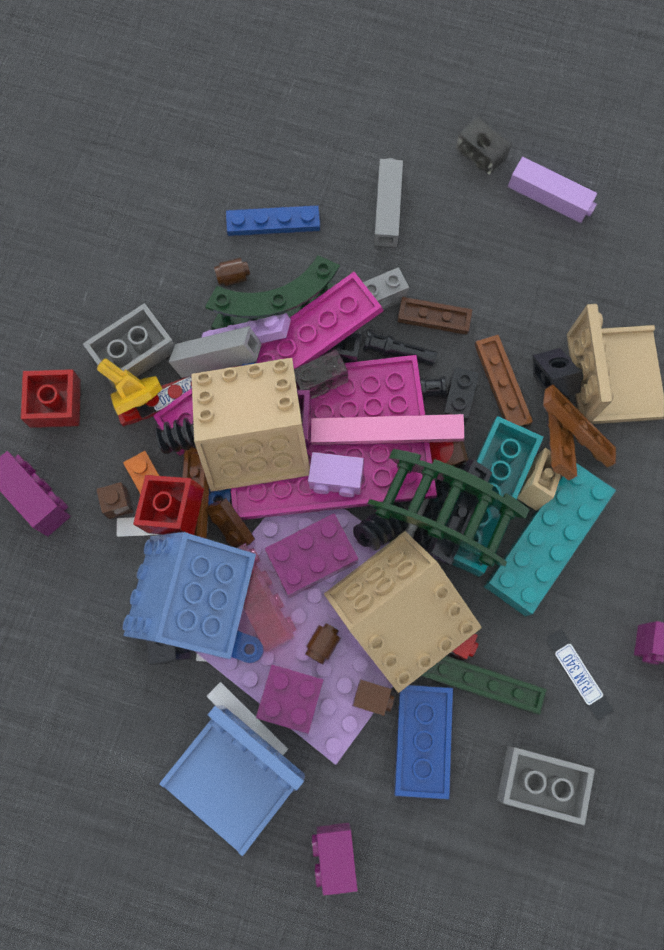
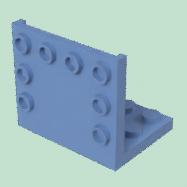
M185 532L151 536L144 546V554L146 555L143 564L140 565L137 572V579H139L137 588L133 590L130 597V604L132 606L130 614L125 617L123 623L124 636L231 659L256 554Z
M224 705L214 706L208 714L212 719L159 784L165 787L243 856L294 789L297 791L304 782L305 773Z

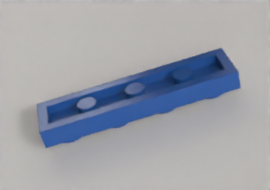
M318 205L226 210L228 236L320 231Z

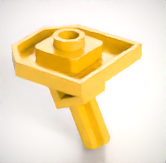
M103 359L97 367L100 373L115 384L117 391L110 395L118 415L134 407L146 404L162 390L156 376L140 380L128 370H121L108 359Z

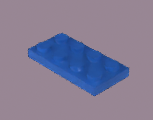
M408 685L399 692L395 796L449 799L453 688Z

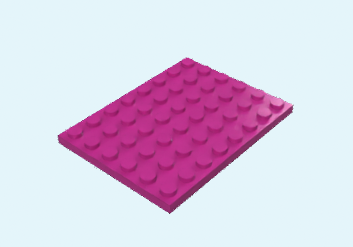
M416 355L308 367L295 374L297 390H310L312 401L311 418L425 415ZM310 422L309 449H307L309 465L311 464L312 452L364 458L360 495L354 494V497H344L339 495V492L329 491L328 494L315 493L313 489L309 488V476L231 488L232 507L242 520L370 506L367 504L369 499L383 502L398 470L397 464L389 458L392 450L398 449L420 454V460L432 464L429 442L312 445ZM412 471L410 474H407L395 502L412 501L423 475ZM434 480L424 499L436 498Z

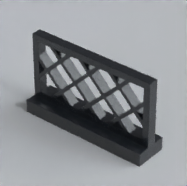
M467 460L466 464L456 466V468L477 476L486 482L489 481L492 474L489 469L476 460ZM437 479L435 484L437 496L436 498L429 499L423 513L424 517L432 518L435 522L439 515L438 511L442 509L449 493L448 489L451 488L449 483ZM467 491L461 492L446 527L464 535L478 503L477 496ZM417 527L413 537L417 543L422 540L420 546L435 560H439L447 565L452 564L459 545L446 538L440 540L432 536L428 537V530Z

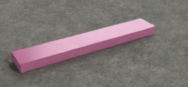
M463 414L311 418L312 445L464 441Z

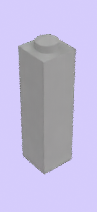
M394 158L380 159L374 246L397 247L403 160H396Z
M250 326L177 343L174 345L169 363L182 378L192 376L191 374L257 362L262 343Z

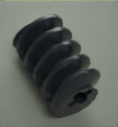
M188 418L183 419V426H181L179 420H174L173 428L169 422H164V430L159 425L156 426V439L162 453L180 452L181 449L184 451L190 450L191 447L196 449L194 423L191 424Z
M395 502L393 504V506H397L404 509L400 502ZM374 512V514H371L367 519L353 527V535L362 546L376 551L380 548V545L386 544L387 540L393 539L394 535H398L402 529H406L409 523L392 517L389 520L383 519Z

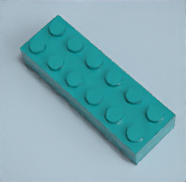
M499 416L496 417L491 425L476 461L492 472L488 483L494 485L492 491L502 497L507 493L517 500L543 440V436ZM488 505L473 539L486 548L500 518L498 509ZM459 546L452 565L478 577L483 575L487 569L486 565L478 561V556Z
M577 463V477L567 480L561 475L554 498L533 514L503 559L507 561L506 566L498 565L484 585L486 589L525 617L534 613L616 491Z

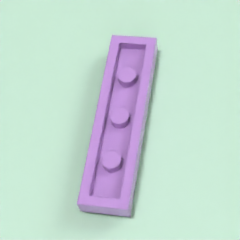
M287 313L273 315L267 318L203 332L202 337L250 326L261 343L287 337L291 319Z

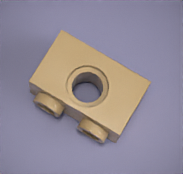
M544 448L535 456L517 499L536 511L554 498L561 477L551 467V451L547 448Z

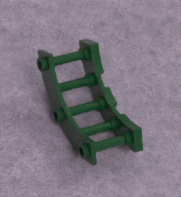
M317 255L309 268L298 278L282 287L265 292L244 293L216 286L205 305L206 309L218 313L211 325V329H220L287 313L290 318L335 286L329 282L337 273L340 265Z
M393 449L389 458L397 464L398 470L383 502L369 499L367 503L376 510L375 514L383 519L389 520L392 517L426 529L428 534L440 540L446 538L478 556V561L486 566L493 567L494 564L506 566L507 561L496 554L510 519H514V517L526 519L530 509L507 493L502 497L492 491L494 485L464 470L436 459L431 464L420 460V454ZM411 471L420 473L423 477L408 509L405 510L393 506L407 474H410ZM439 479L449 483L451 489L435 522L417 513L432 481ZM467 491L477 496L478 503L463 535L446 527V524L460 493ZM488 505H492L499 510L500 518L486 548L473 539Z

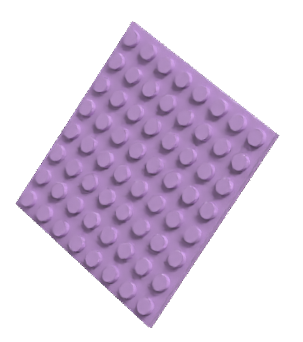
M345 508L265 517L252 533L255 540L250 545L240 548L241 550L254 553L256 556L237 630L254 636L262 642L264 652L261 659L255 663H246L233 657L226 659L201 652L196 653L259 704L271 664L324 679L309 733L292 730L336 765L374 714L373 712L352 706L359 680L361 679L390 689L393 686L346 627L324 593L390 542L387 541L386 544L380 545V548L376 551L362 546L353 535V527L360 524L361 521ZM335 513L358 557V563L288 598L264 548ZM325 623L339 630L337 635L341 639L330 659H326L322 665L305 655L308 649L306 646L318 625L324 627ZM251 644L245 648V652L248 655L253 654L255 651V647Z

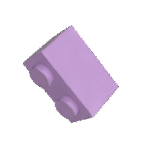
M312 452L308 478L309 488L319 494H328L329 491L339 492V495L344 497H354V494L360 495L364 458Z

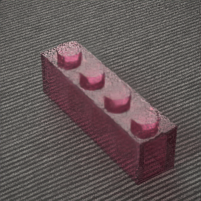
M245 543L237 548L254 553L256 556L243 608L261 644L268 653L294 639L295 637L292 632L297 629L290 616L284 618L280 609L285 606L278 593L272 595L268 587L272 582L266 570L260 572L256 564L260 562V559L254 547L248 549Z

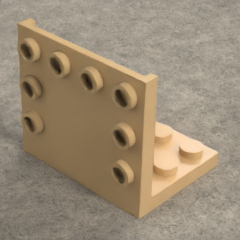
M587 304L567 333L571 360L582 370L584 377L583 382H581V393L575 394L577 409L592 424L664 419V392L653 333L655 330L654 325L601 329L603 317L598 312L597 304Z
M292 358L191 374L194 442L211 492L309 476L310 465L302 427Z
M406 531L324 593L346 627L398 693L482 628L438 562Z

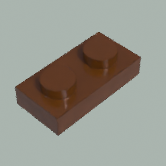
M227 498L213 502L205 509L210 515L212 522L218 526L226 541L232 547L248 546L255 540Z

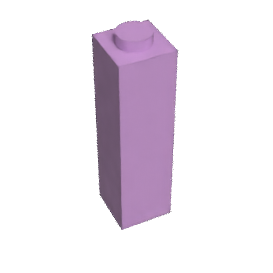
M524 157L518 163L508 185V188L579 223H582L585 215L590 217L597 205L593 202L597 195L596 192Z

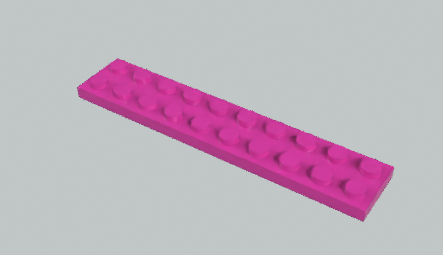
M353 272L291 316L287 337L262 343L257 362L255 363L292 358L294 373L296 374L383 312V308L357 274ZM192 388L153 415L162 430H164V422H169L173 428L174 420H179L181 426H183L184 418H188L190 423L193 424ZM181 449L180 452L176 453L181 456L184 454V450Z

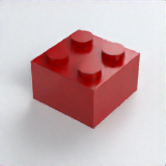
M23 371L21 420L30 428L79 426L81 379L75 371Z
M145 475L133 525L150 534L164 535L185 532L194 535L205 488L192 478Z

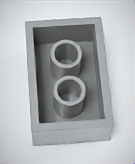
M145 303L83 343L97 365L103 359H108L124 371L126 369L136 377L170 356L174 348L172 339ZM108 379L113 388L117 391L114 382Z
M508 746L497 800L503 804L585 826L595 769Z

